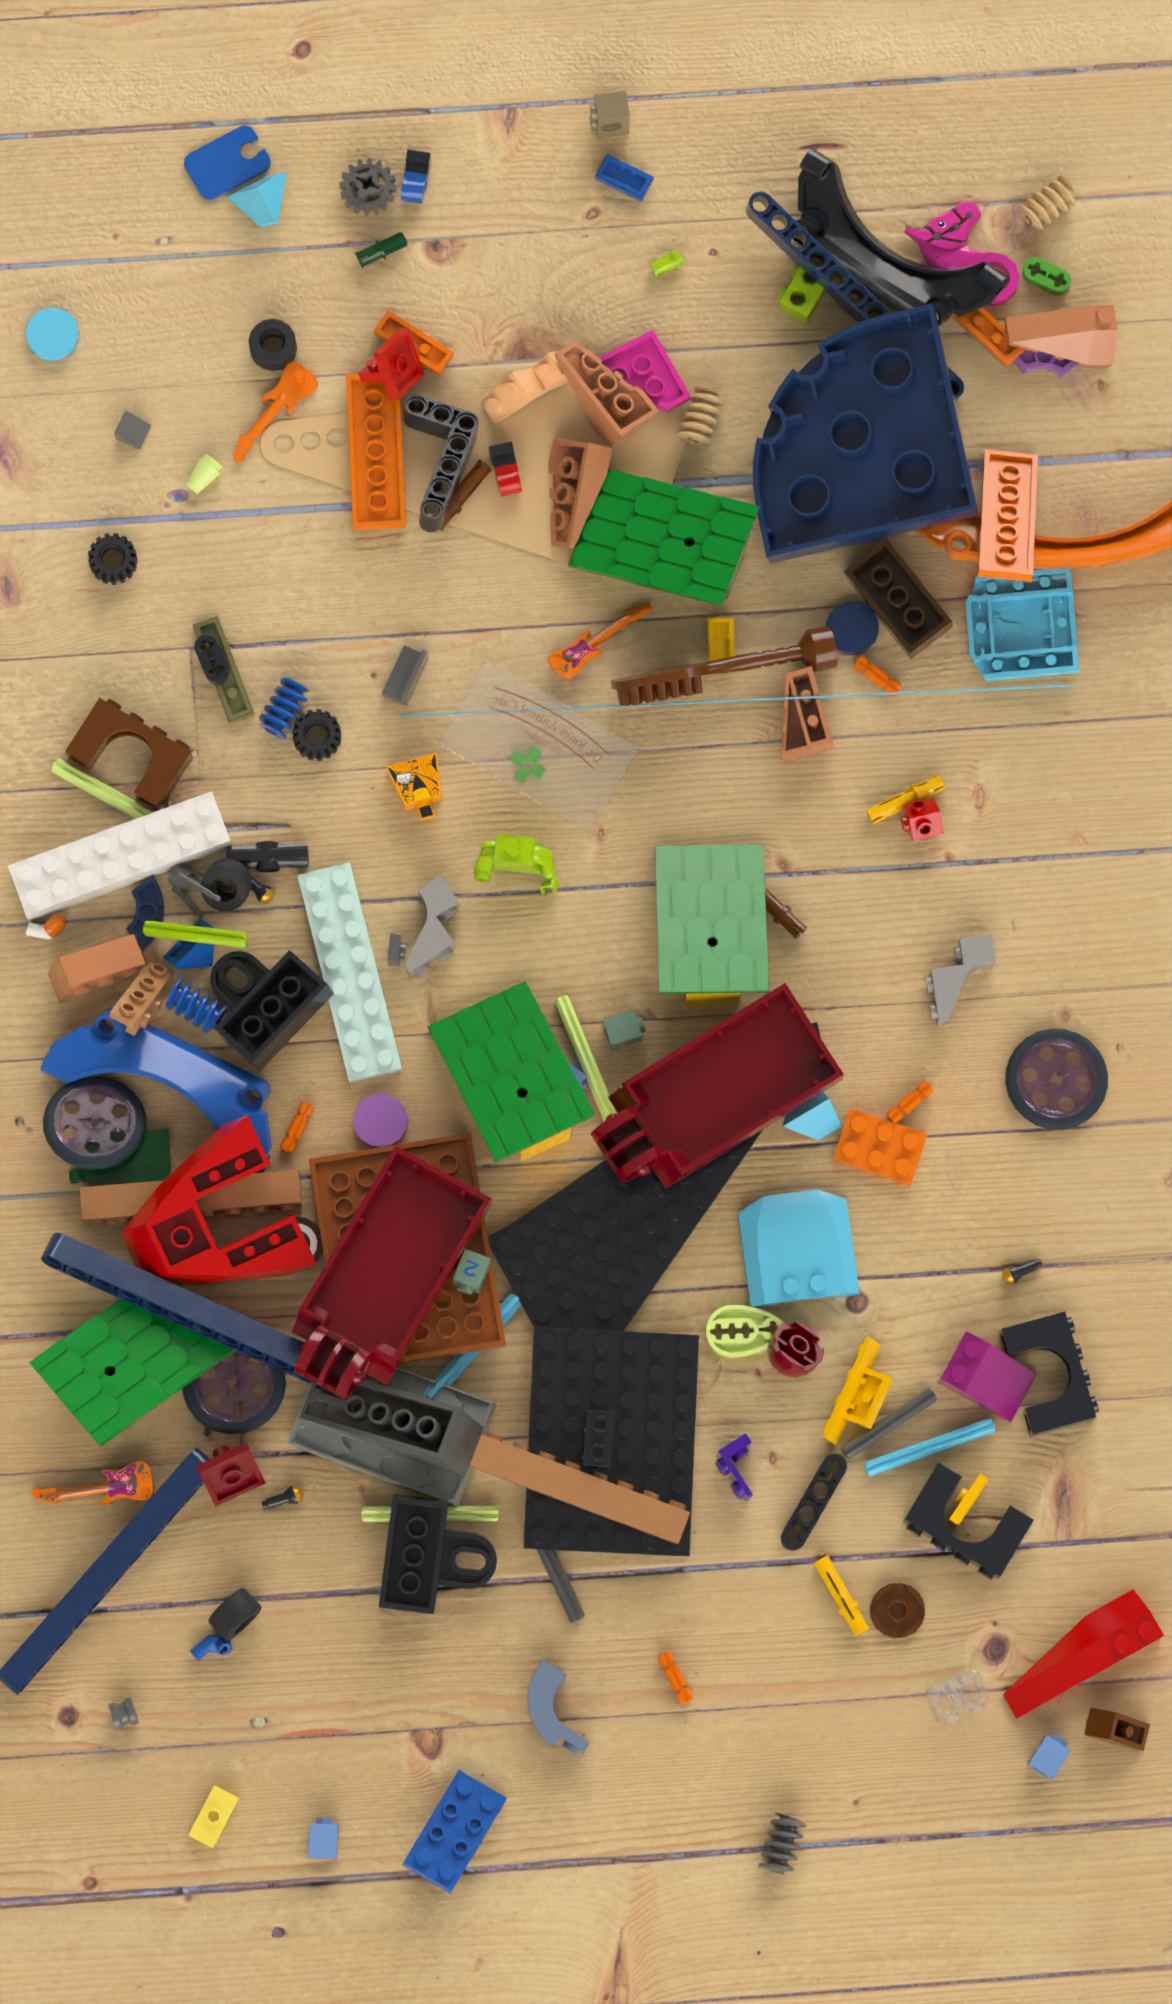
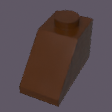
M1090 1708L1084 1735L1100 1741L1144 1751L1150 1724L1117 1712Z

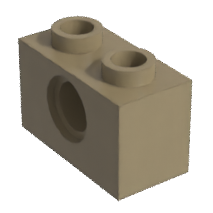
M626 90L594 95V105H590L591 129L597 130L598 139L629 134L630 113Z

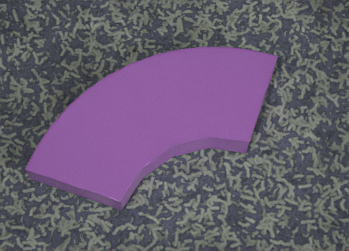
M1025 350L1013 361L1023 374L1036 369H1045L1054 372L1060 378L1078 364V362L1065 358L1063 360L1056 359L1054 355L1041 351L1035 353Z

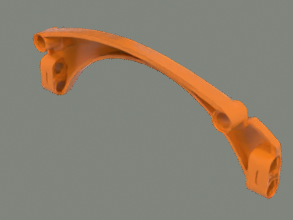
M1172 501L1150 517L1132 526L1108 534L1082 538H1056L1035 535L1033 569L1099 567L1131 561L1172 549ZM980 512L979 516L914 530L938 548L945 547L947 555L953 560L963 559L979 562ZM954 541L962 542L965 544V548L957 550L951 543Z

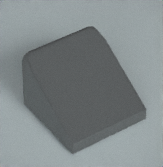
M125 411L115 430V438L140 449L151 425L132 413Z

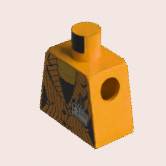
M436 753L387 766L388 777L405 811L417 808L420 821L434 818L436 815L432 804L442 800Z

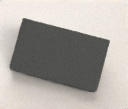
M404 645L382 695L407 706L429 659L428 651L422 649L419 652Z

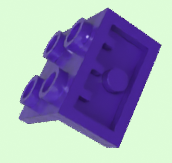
M745 1433L717 1452L715 1464L723 1476L728 1474L733 1483H731L730 1487L739 1500L744 1498L748 1502L752 1499L753 1494L731 1462V1460L734 1463L740 1461L750 1452L748 1448H750L752 1442Z

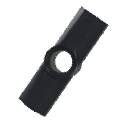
M262 841L248 846H226V859H234L241 862L248 870H256L262 873L277 872L283 868L309 867L308 843L279 844L275 841Z

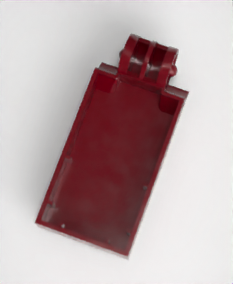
M784 983L623 1082L620 1088L608 1097L617 1114L608 1115L605 1122L591 1132V1136L621 1183H625L639 1175L645 1176L653 1168L659 1180L667 1189L843 1080L844 1074L787 984Z
M395 1145L298 1311V1317L291 1332L305 1339L306 1342L301 1345V1354L294 1371L345 1400L352 1394L356 1386L364 1381L365 1375L388 1385L462 1258L464 1250L469 1246L491 1208V1198Z

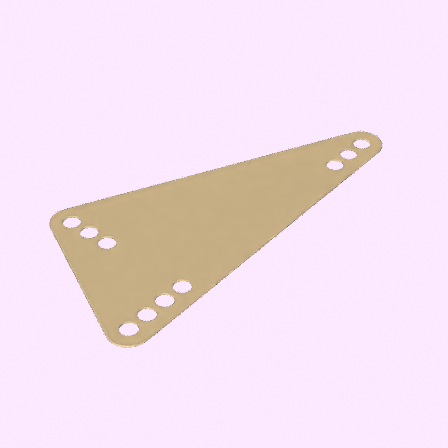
M678 373L690 396L695 394L694 389L699 385L698 382L689 375ZM572 387L552 389L496 424L493 423L481 404V401L486 396L443 401L442 403L474 413L479 420L477 439L460 482L478 460H482V463L485 462L492 469L461 507L462 511L459 514H455L448 522V525L569 565L577 542L574 549L552 546L550 515L554 511V498H550L549 489L553 488V474H549L548 465L553 439L589 442L608 447L593 428ZM689 400L684 405L668 412L659 410L656 416L630 438L612 448L608 469L672 484L687 442L677 437V433L681 432L680 425L685 422L683 417L685 413H688L687 407L692 401ZM401 406L405 509L420 515L421 503L447 440L408 427L403 420L404 406ZM348 413L278 421L265 429L261 436L260 448L263 456L269 463L351 491ZM436 419V420L441 421V422H442V421H446V420H444V419ZM462 427V429H465V430H469V429H470V428H468V427ZM335 428L342 429L347 436L346 442L339 447H334L327 441L329 431ZM315 432L319 435L320 444L316 449L307 450L301 445V437L304 433ZM288 435L293 439L294 446L290 452L280 453L275 449L274 442L278 436ZM512 441L522 492L501 497L489 457V446ZM456 448V449H453L454 451H458V452H459V451H462L461 449H457V448ZM451 470L444 471L446 473H453ZM436 492V494H438V495H444V494H445V493H443V492ZM601 576V577H604V578H607V579H610V580H613V581H619V582H621V580H617V579H613V578Z

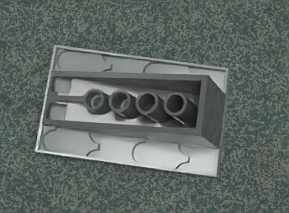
M398 1367L388 1385L365 1375L364 1381L356 1386L346 1400L316 1383H310L287 1443L300 1450L381 1478L384 1481L416 1491L419 1494L449 1501V1504L458 1507L472 1471L469 1465L481 1434L486 1435L491 1417L497 1405L492 1401L446 1384L442 1386L445 1389L432 1399L426 1398L423 1394L431 1383L437 1384L438 1381Z

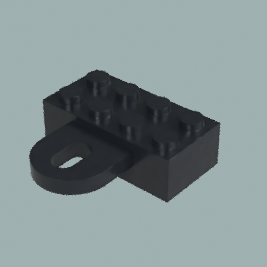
M290 950L271 970L247 952H230L222 956L215 963L210 975V983L214 993L231 1009L214 1029L226 1043L258 1072L334 995L329 985ZM230 968H238L248 977L247 985L243 988L235 987L226 979V972Z
M394 1494L379 1608L434 1614L438 1585L473 1589L484 1585L491 1579L497 1565V1555L494 1546L486 1537L478 1533L445 1529L449 1501ZM461 1552L476 1553L484 1556L486 1563L481 1569L463 1568L457 1565L455 1558Z

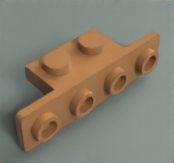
M149 961L110 1011L109 1017L126 1025L125 1031L134 1036L141 1027L145 1029L152 1015L155 1016L161 1007L162 1001L159 1000L162 989L172 978L173 971L165 968L162 964Z

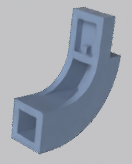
M542 1659L532 1677L528 1693V1706L532 1722L541 1737L552 1747H555L559 1739L564 1740L562 1746L574 1754H577L578 1751L584 1753L590 1742L562 1725L557 1719L553 1708L554 1696L565 1679L566 1674Z

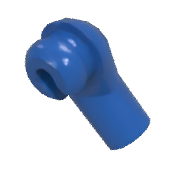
M209 1634L196 1644L190 1652L199 1661L208 1652L227 1655L230 1653L232 1645L230 1640L226 1641L222 1636Z

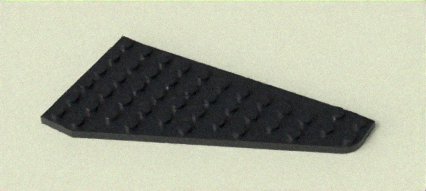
M763 1130L665 1189L653 1168L645 1176L639 1175L625 1183H621L608 1161L604 1160L509 1226L488 1236L490 1249L515 1295L519 1298L532 1326L624 1331Z

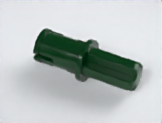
M399 232L380 242L376 240V244L355 252V255L359 260L360 266L364 268V266L381 258L387 259V255L406 247L408 244L404 234Z

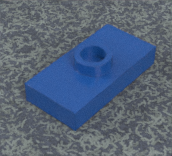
M607 154L595 175V180L642 202L654 181V177Z

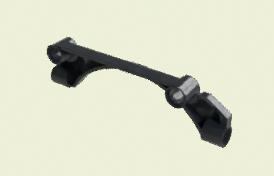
M811 148L804 156L800 164L802 171L798 176V210L803 214L797 222L802 227L803 224L806 225L809 234L868 290L900 311L933 303L939 317V327L950 319L952 313L961 317L995 301L997 295L1005 286L1008 276L985 261L964 267L940 268L916 263L900 256L882 244L862 223L847 196L837 163L814 148ZM793 239L795 242L799 243L804 247L803 242L800 239Z

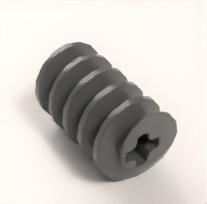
M775 1813L780 1819L771 1820V1824L777 1830H769L767 1833L774 1841H765L764 1844L771 1851L762 1852L761 1854L768 1862L759 1863L758 1867L785 1875V1872L794 1871V1868L788 1864V1861L797 1860V1857L791 1853V1850L800 1849V1846L794 1842V1839H803V1835L797 1831V1828H806V1824L799 1819Z

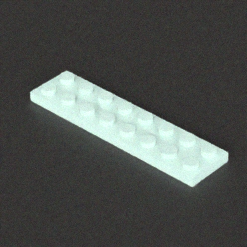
M350 862L297 875L323 980L334 993L329 999V1004L349 1083L401 1071L402 1067Z

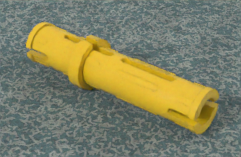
M939 774L919 784L914 783L910 785L911 788L866 809L871 823L875 825L883 819L902 811L903 805L910 804L916 800H924L945 790L944 783Z
M829 1555L816 1561L813 1565L818 1570L827 1589L839 1607V1615L844 1616L854 1637L867 1631L870 1627L858 1609L859 1604L857 1600L854 1601L843 1580L832 1564Z

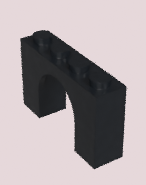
M1065 1311L1002 1328L1000 1331L1004 1350L1008 1356L1014 1357L1037 1350L1049 1351L1057 1355L1064 1362L1068 1370V1386L1062 1396L1023 1410L1030 1438L1092 1421L1096 1418L1095 1413L1099 1412L1095 1396L1090 1397L1087 1387L1091 1386L1088 1371L1082 1370L1080 1360L1083 1359L1080 1344H1075L1072 1333H1075L1073 1320L1071 1317L1067 1318Z
M938 1462L903 1521L907 1524L906 1529L916 1536L920 1537L921 1534H924L931 1538L930 1544L942 1551L947 1548L954 1552V1558L967 1566L969 1563H972L979 1567L977 1572L990 1580L993 1577L999 1579L1034 1519L1009 1506L993 1534L987 1539L974 1543L958 1539L948 1529L944 1513L946 1504L962 1476Z

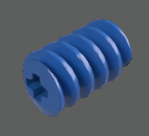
M283 677L280 680L283 687L278 686L275 688L277 696L270 697L272 705L264 707L267 714L259 716L261 722L259 725L272 735L286 739L287 736L283 733L282 729H292V726L287 721L288 719L295 721L298 719L293 714V710L302 712L303 709L298 702H308L303 693L309 692V690L298 682Z
M181 978L171 990L166 1001V1008L171 1010L176 1006V1015L179 1016L185 1012L184 1019L190 1021L194 1018L193 1025L195 1027L203 1024L202 1031L204 1033L209 1032L211 1029L214 1030L226 1014L228 1006L225 1005L222 1009L218 1010V1000L209 1004V994L205 995L202 999L199 998L201 989L198 988L191 993L192 983L189 982L182 987Z

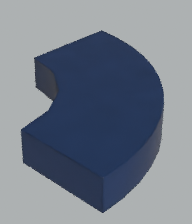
M153 875L131 891L136 901V914L126 930L130 935H135L138 946L142 951L148 948L155 939V937L144 935L143 927L145 921L163 922L164 918L163 895Z

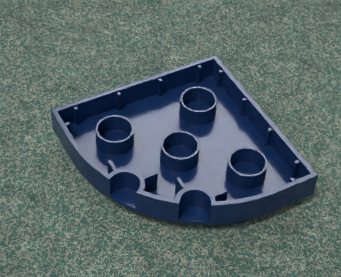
M933 303L861 321L839 331L817 346L820 353L811 359L799 372L792 369L777 389L768 405L771 415L764 429L763 437H757L753 460L755 504L760 506L757 514L766 557L770 564L979 516Z

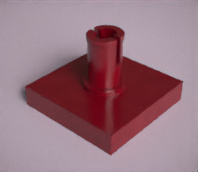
M247 1442L231 1450L228 1446H220L222 1454L216 1448L213 1451V1458L196 1465L215 1507L266 1483Z

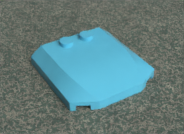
M1071 569L1033 570L1032 582L979 577L977 575L974 587L966 601L970 657L985 681L1079 673Z
M818 1189L761 1197L738 1213L750 1307L760 1308L788 1302L827 1297L838 1298L860 1294L847 1199Z

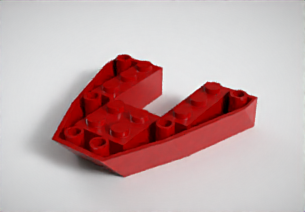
M248 1114L220 1127L156 1188L120 1233L136 1267L173 1284L209 1285L293 1275L317 1266L294 1214L218 1248L196 1201L205 1195L271 1165Z

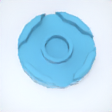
M46 308L38 311L30 319L26 327V339L30 349L37 357L47 361H58L75 350L79 342V329L75 319L68 312L59 308Z

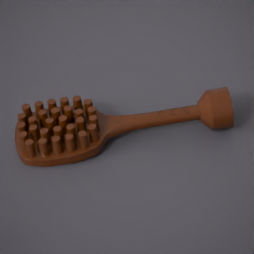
M829 626L808 629L798 642V645L789 646L788 648L783 647L777 648L774 651L766 650L762 651V653L754 652L704 663L662 668L611 680V687L617 690L619 704L621 706L639 705L643 703L642 701L651 703L658 699L659 701L667 700L671 696L672 698H679L683 695L690 696L703 693L701 676L707 674L761 668V666L768 667L774 664H785L789 661H801L807 667L812 666L813 672L835 669L837 667L835 639Z

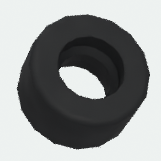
M267 319L255 325L250 332L248 342L251 357L261 368L270 371L282 370L288 363L294 360L297 352L294 331L287 323L282 320ZM268 337H279L283 341V348L277 353H267L263 349V341Z
M220 859L213 862L206 870L201 885L220 896L221 900L216 901L202 892L201 894L205 902L219 911L235 910L246 901L252 887L251 874L247 867L239 861ZM219 877L230 878L234 881L236 890L233 893L223 892L216 884Z
M241 1588L230 1595L213 1612L208 1622L226 1641H229L242 1632L256 1618L262 1607L245 1588Z

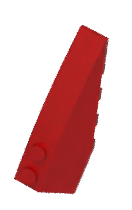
M1133 1589L1081 1619L1021 1676L1003 1696L1017 1719L1162 1638L1164 1634L1151 1611Z

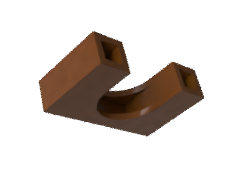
M99 697L65 751L67 757L91 771L106 746L113 740L124 736L141 739L150 747L152 761L146 774L135 789L134 794L136 799L159 811L193 759L192 753L189 751L190 747L179 739H176L174 742L167 738V733L157 726L150 728L143 724L144 719L133 712L128 715L120 710L122 707L111 699L105 701Z

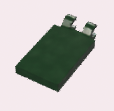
M168 1129L146 1130L139 1148L128 1159L116 1166L106 1169L69 1170L70 1184L89 1182V1186L164 1181L171 1174ZM131 1132L86 1135V1143H67V1147L80 1155L102 1157L119 1150L127 1142Z

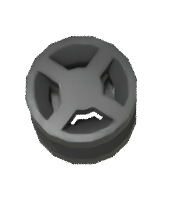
M130 1697L124 1699L123 1703L109 1704L117 1731L123 1729L124 1725L139 1724Z

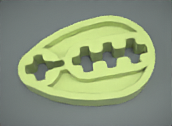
M727 1305L717 1309L710 1316L706 1326V1339L711 1349L722 1357L732 1359L747 1357L767 1350L771 1334L766 1331L760 1332L759 1329L769 1328L770 1323H775V1326L778 1328L784 1322L771 1313L755 1307ZM731 1324L734 1325L736 1330L742 1329L743 1324H748V1328L754 1331L749 1334L748 1338H744L743 1334L737 1333L735 1339H730L729 1334H723L720 1340L710 1333V1331L715 1330L716 1325H720L721 1330H728Z

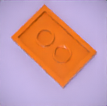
M850 1108L832 1161L911 1186L927 1133Z

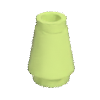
M205 454L203 458H199L185 485L196 494H199L200 491L221 474L219 471L223 466L208 454Z

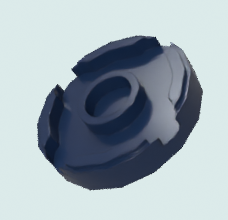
M846 602L838 605L829 614L826 626H829L832 630L836 649L845 655H859L868 651L875 643L879 634V622L875 613L868 606L859 602Z

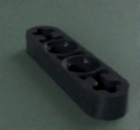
M828 1455L816 1472L782 1531L780 1537L781 1544L786 1550L797 1551L805 1544L846 1472L847 1463L841 1455ZM835 1460H838L840 1462L839 1467L842 1470L841 1472H834L831 1479L836 1480V1482L832 1485L829 1480L819 1477L821 1472L825 1476L830 1469L827 1465L828 1461L833 1463ZM817 1483L825 1484L828 1487V1495L824 1498H817L813 1494V1486ZM801 1508H812L815 1513L814 1519L810 1522L802 1521L799 1517ZM795 1520L800 1526L808 1528V1531L805 1533L801 1529L797 1537L801 1540L800 1543H793L791 1546L787 1543L789 1539L785 1535L794 1532L797 1526L791 1523Z

